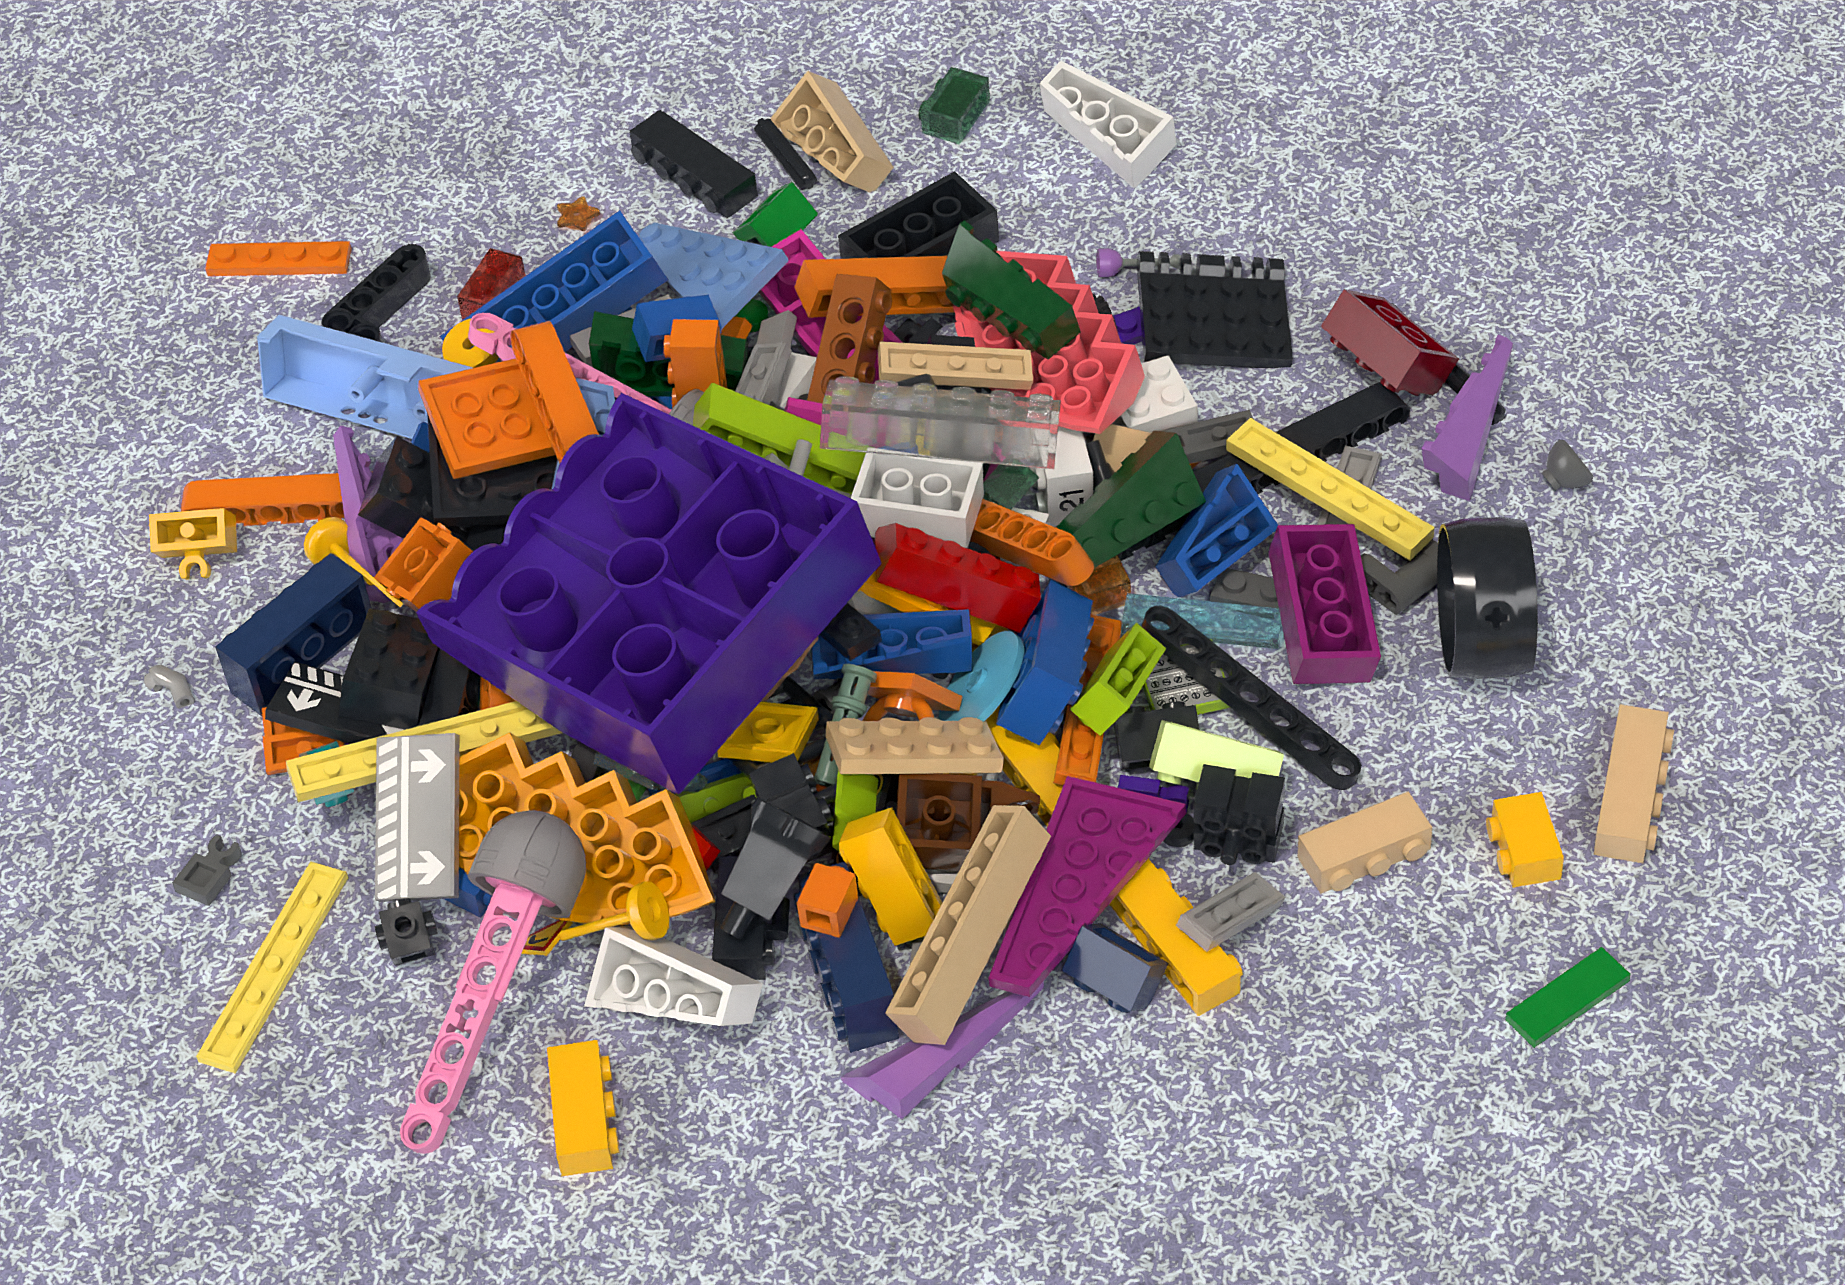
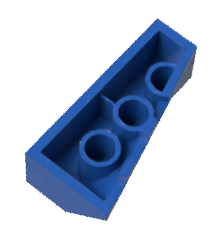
M969 609L863 615L880 630L882 642L851 661L845 658L820 635H818L819 639L811 648L813 679L843 678L844 674L841 672L843 664H854L878 672L915 674L972 671V632Z

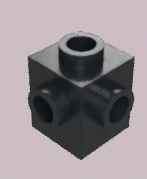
M405 898L387 904L388 909L379 912L381 924L375 926L378 943L381 950L388 948L390 958L395 966L435 955L431 936L438 934L431 910L424 912L419 901L412 902L410 898ZM411 927L407 932L402 933L405 928Z

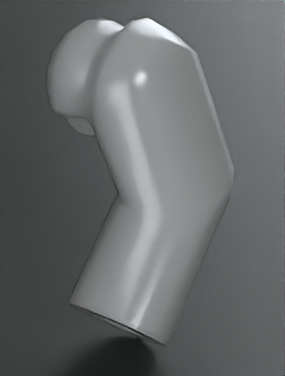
M155 665L144 676V684L149 690L153 688L155 692H158L163 687L169 689L178 709L194 704V697L183 674L164 665Z

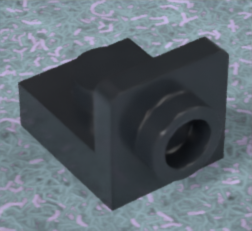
M932 317L923 326L908 318L894 334L903 343L927 344L930 335H939L943 326Z

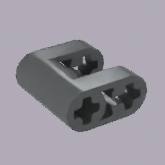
M1432 539L1411 560L1393 551L1407 561L1396 572L1390 570L1373 556L1365 553L1362 554L1361 560L1369 596L1395 615L1402 612L1437 584L1438 543Z

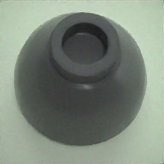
M1559 439L1549 451L1547 469L1542 472V475L1555 491L1561 486L1574 489L1593 482V475L1565 440Z

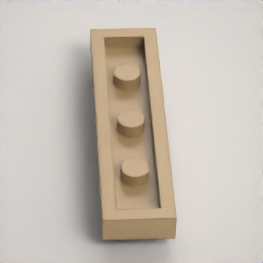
M880 342L878 348L879 382L895 383L927 373L931 375L935 385L1030 390L1033 383L1031 350Z

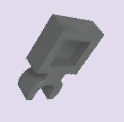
M218 834L215 835L208 843L209 852L204 857L195 853L174 879L172 884L175 892L210 906L232 877L229 866L234 865L241 857L242 852L239 843L234 842L228 850L221 851L225 845L222 837Z

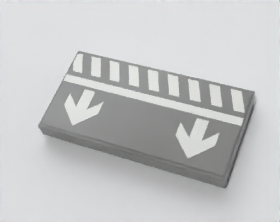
M456 733L377 738L375 900L378 902H391L410 898L411 900L459 898V735Z

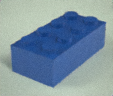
M1050 580L1041 594L1039 603L1021 632L1016 633L1023 641L1024 657L1015 682L1000 704L997 725L1037 745L1041 744L1048 732L1054 734L1057 731L1064 716L1063 709L1067 703L1070 705L1075 704L1083 688V684L1079 680L1087 665L1083 657L1091 642L1086 637L1094 623V618L1090 617L1092 600Z

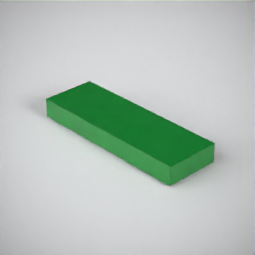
M1600 947L1506 1013L1505 1020L1535 1048L1630 981L1631 974L1603 947Z

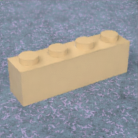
M1619 705L1593 855L1644 863L1645 851H1654L1658 826L1650 825L1651 817L1660 818L1663 793H1657L1656 786L1657 784L1665 786L1669 761L1661 760L1662 752L1671 753L1674 729L1666 728L1669 712Z

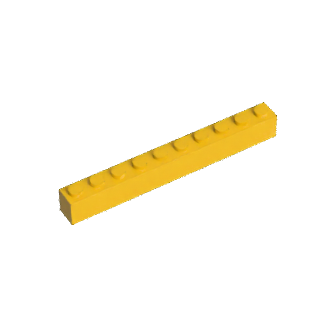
M999 705L985 721L1004 758L1002 771L1015 787L1040 795L1037 815L1048 826L1063 785L1053 783L1060 748L1059 742L1054 734L1048 732L1041 744L1037 745L997 725ZM1148 858L1109 905L1145 950L1169 963L1164 973L1196 1015L1200 1016L1240 994V982L1243 975L1242 968L1238 960L1232 954L1227 955L1219 945L1207 952L1176 926L1180 916L1192 909L1193 906L1185 896L1179 897L1172 888L1171 880L1164 869H1157Z

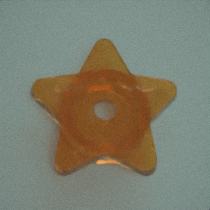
M581 196L573 203H559L557 210L561 217L557 221V227H568L573 230L580 229L585 231L592 218L599 216L601 212L598 208L588 206L584 196Z

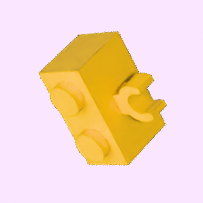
M224 508L149 514L151 552L161 558L185 556L179 566L180 577L184 580H189L190 569L194 565L200 566L202 578L210 577L211 566L204 559V555L237 552L236 515Z

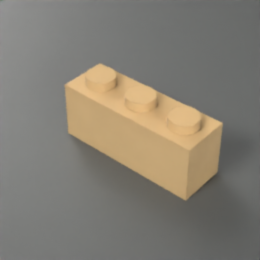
M1408 791L1299 835L1297 858L1320 894L1332 889L1334 891H1342L1358 878L1368 874L1379 876L1395 863L1405 859L1415 861L1423 857L1431 849L1432 826Z

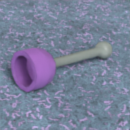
M1097 249L1096 266L1098 278L1116 276L1122 266H1137V259H1123L1120 253L1113 249ZM1175 254L1170 258V265L1173 268H1179L1181 255ZM1155 258V265H1158V258Z

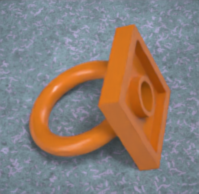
M873 671L878 676L876 681L871 683L868 695L879 700L869 708L862 721H880L888 712L906 717H918L919 721L922 718H934L932 710L959 711L962 696L915 673Z

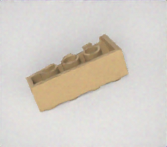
M807 70L770 118L787 139L795 142L805 153L817 159L822 166L847 184L867 192L875 191L894 168L839 85Z

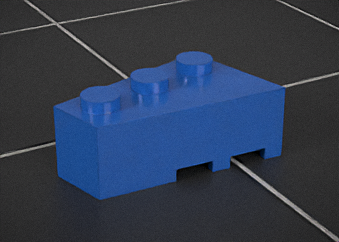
M1238 464L1215 473L1203 492L1206 502L1191 510L1155 566L1172 593L1178 598L1197 592L1274 533L1278 527L1277 522Z

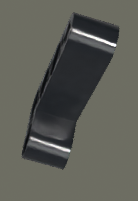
M407 244L398 248L322 317V326L383 343L379 327L430 281L431 274L424 248L416 244Z

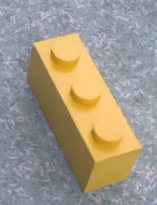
M892 807L848 822L839 841L840 854L844 862L848 865L850 864L858 878L861 894L872 903L880 929L884 933H888L894 946L926 936L942 905V901Z
M598 1040L547 1047L556 1157L561 1176L613 1169L612 1154L620 1153L617 1128H609L608 1121L609 1117H616L613 1091L606 1092L605 1082L613 1080L609 1055L601 1056Z

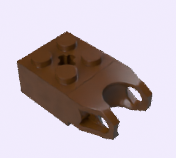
M942 773L899 774L896 816L924 869L959 871L993 805L1025 806L1031 814H1037L1039 811L1040 795L1021 790L1003 781L982 780V776ZM1026 802V803H1029V804H1022V805H1020V804H1017V803Z

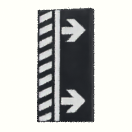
M294 661L265 711L266 720L348 744L403 731V729L339 716L342 679L344 675Z

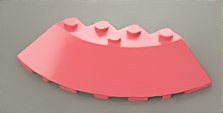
M996 251L1005 262L1009 263L1014 259L1022 265L1023 269L1030 276L1032 283L1039 279L1072 305L1081 333L1049 360L1035 351L1031 353L1033 383L1030 390L989 389L1011 406L1046 423L1071 430L1101 434L1133 405L1145 378L1136 346L1121 344L1113 316L1111 314L1098 313L1090 285L1076 284L1068 256ZM953 304L957 335L961 337H974L975 347L1026 350L1013 337L1003 336L992 324L987 321H979L971 311L963 306L957 307Z

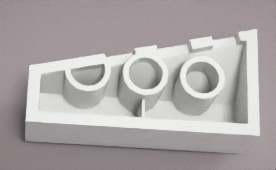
M632 926L605 927L584 1006L608 1008L621 1012L642 1013L655 1017L677 1018V1020L717 1026L752 1024L763 983L663 937L657 940H645L635 932Z

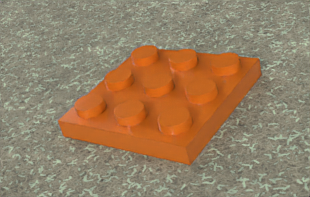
M516 358L418 381L419 394L453 479L556 455Z

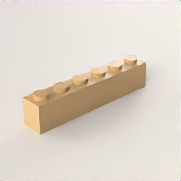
M993 805L885 1013L914 1043L946 1044L1051 838V835L1025 806Z

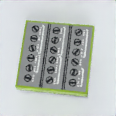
M1180 645L1182 650L1187 653H1199L1198 649L1192 645ZM1164 654L1143 685L1150 710L1162 709L1161 706L1163 704L1176 701L1185 702L1186 706L1196 705L1197 715L1231 708ZM1210 669L1213 675L1225 678L1222 669Z

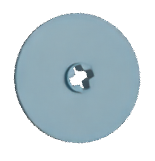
M1011 631L999 632L985 640L984 643L972 652V671L956 672L947 688L962 696L960 710H939V720L959 721L965 717H973L984 722L996 710L1011 689L1021 668L1024 657V644L1019 636Z

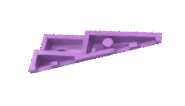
M1497 335L1491 354L1485 353L1482 357L1481 364L1485 366L1481 373L1472 372L1451 403L1446 420L1439 421L1436 425L1435 432L1439 433L1434 442L1425 441L1422 447L1424 469L1439 473L1441 492L1470 501L1513 348V343L1505 336Z
M340 425L333 437L344 518L348 526L349 554L372 576H375L403 541V538L358 515L372 476V472L369 469L371 460L367 453L360 454L352 440L354 435L352 428ZM365 582L370 601L380 603L392 601L375 585L370 586Z
M1044 981L1030 997L1007 991L960 1015L945 1045L914 1043L911 1040L843 1075L841 1081L869 1102L876 1100L900 1119H903L955 1067L961 1070L1044 988Z

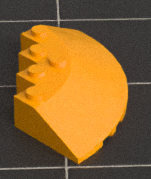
M510 732L459 757V867L467 875L484 836L492 826L513 813L535 810L552 814L566 822L578 836L585 853V877L571 914L568 918L555 919L586 924L627 912L626 902L630 889L636 884L645 881L652 882L660 889L666 900L670 918L689 913L716 902L690 821L680 798L669 790L665 789L637 803L628 779L615 770L585 783L576 759L561 751L534 764L525 741ZM628 922V923H624V924H621V925L623 926V925H631V924H630V922Z

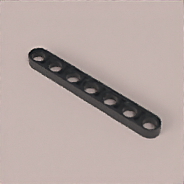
M1153 606L1146 611L1141 627L1166 648L1163 653L1328 786L1338 790H1347L1355 784L1362 765L1360 759L1175 611L1164 606ZM1150 622H1164L1168 625L1169 629H1156ZM1180 645H1192L1198 649L1199 653H1187L1182 650ZM1210 669H1223L1228 673L1229 677H1217L1213 675ZM1251 692L1259 698V701H1247L1240 693ZM1281 716L1285 718L1290 725H1277L1271 720L1270 717ZM1301 741H1313L1320 749L1315 751L1309 750L1302 745ZM1332 765H1343L1350 770L1351 774L1341 775L1333 770Z

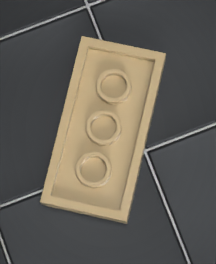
M932 717L922 718L920 721H901L896 718H883L880 721H861L855 718H844L840 721H827L825 736L840 774L1002 773L1004 758L987 722H982L977 718L965 717L959 721H941Z

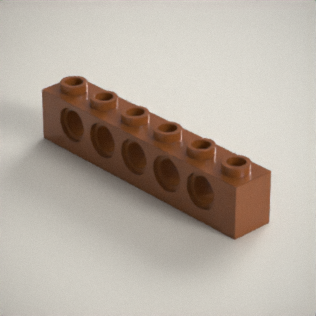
M836 274L807 401L826 403L867 391L873 383L879 344L884 340L883 326L885 317L892 305V290L877 277ZM863 313L862 318L855 323L857 317ZM855 348L853 355L847 358L849 352ZM847 384L845 390L839 394L840 389Z

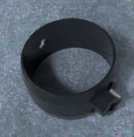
M1507 517L1467 518L1443 523L1440 526L1437 547V601L1443 660L1449 676L1465 679L1507 678L1530 673L1534 668L1538 634L1537 585L1532 541L1525 520Z

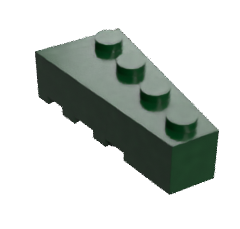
M594 311L589 338L592 367L645 396L672 397V389L675 385L668 383V363L671 359L645 362L632 330L634 318ZM721 335L727 387L735 391L748 362L746 339Z
M1154 430L1145 439L1146 443L1136 453L1131 452L1121 462L1122 466L1109 479H1104L1095 488L1096 492L1084 504H1079L1056 526L1058 529L1071 533L1092 559L1094 568L1206 502L1177 433Z

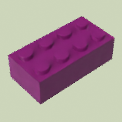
M1278 525L1268 553L1293 684L1370 683L1381 659L1355 525Z

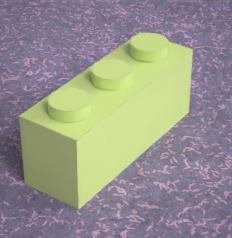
M1161 720L1149 767L1154 771H1158L1157 779L1180 785L1182 778L1198 782L1197 789L1203 764L1236 769V776L1251 778L1252 772L1279 776L1284 754L1277 750Z

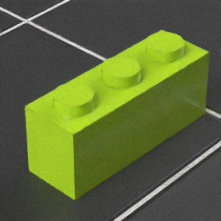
M1135 623L1107 651L1070 710L1078 716L1084 725L1090 727L1101 736L1129 709L1166 648L1138 623Z

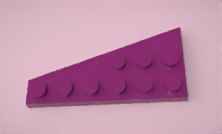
M1067 776L1046 829L1051 838L1023 894L1019 898L988 977L989 987L1030 997L1070 951L1081 927L1093 924L1185 816L1186 804Z

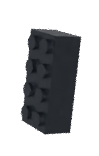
M954 171L839 234L840 259L948 256L958 226L964 220L974 227L973 235L980 242L988 238L995 244L999 241L997 209Z

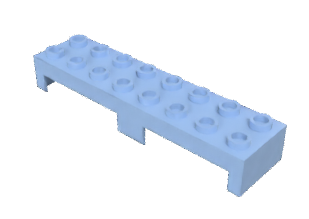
M278 315L257 336L263 397L411 439L418 425L422 422L427 423V411L418 391V381L473 368L283 315ZM346 409L355 410L353 414L342 413ZM362 414L370 415L368 418H360L359 416ZM378 418H385L388 420L387 422L381 424L374 422V420Z

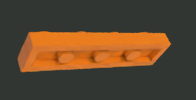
M350 241L210 244L205 270L207 276L347 274L352 248Z

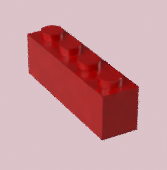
M898 523L878 527L875 532V548L881 560V565L876 569V582L954 610L969 609V615L1019 633L1041 599L1039 574L1032 572L1026 567H1017L998 560L990 554L978 553L962 547L954 541H945L928 535L918 528H909Z

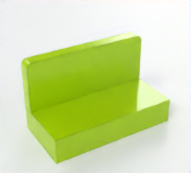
M838 770L832 847L839 853V841L847 823L876 813L878 778L873 774H840Z

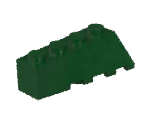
M964 220L958 226L942 271L947 287L945 290L946 296L955 306H963L971 311L979 321H987L995 326L1003 336L1013 337L1026 350H1031V353L1035 351L1049 360L1081 333L1072 305L1039 279L1032 283L1030 276L1023 269V266L1014 259L1009 263L1005 262L996 252L998 250L997 246L988 238L980 242L973 235L974 227Z

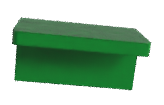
M790 182L774 190L734 230L733 234L740 241L746 242L756 237L763 246L772 247L800 229L803 231L818 213L796 185Z

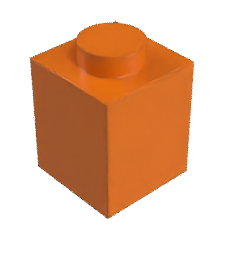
M815 863L797 901L800 927L840 938L858 900L855 873L848 872L839 866L830 867Z

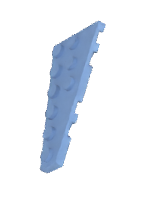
M655 222L643 228L639 234V238L668 278L666 283L679 298L709 295L722 328L789 261L782 249Z

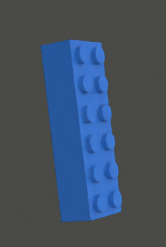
M619 210L462 321L470 319L478 313L496 315L513 324V328L516 329L550 321L555 328L564 352L573 347L570 335L592 327L594 311L619 315L668 281V278ZM451 329L440 335L442 341H444L446 335ZM500 357L495 363L502 362Z

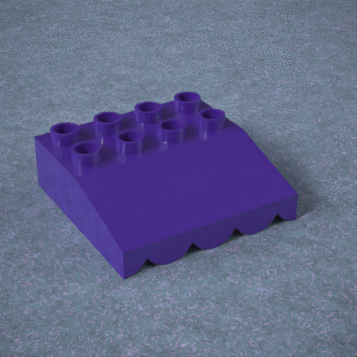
M621 393L609 412L604 435L591 434L575 442L566 452L558 467L554 488L537 489L527 494L516 505L508 519L503 543L486 544L472 552L456 574L451 598L449 600L438 599L422 606L416 614L433 644L550 725L679 795L881 565V560L857 501Z

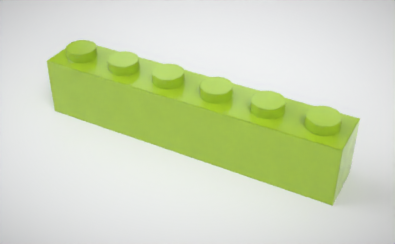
M715 383L710 384L694 406L693 426L762 458L773 453L788 467H790L797 440L802 439L811 442L812 447L803 477L825 487L849 494L853 493L867 448L871 446Z

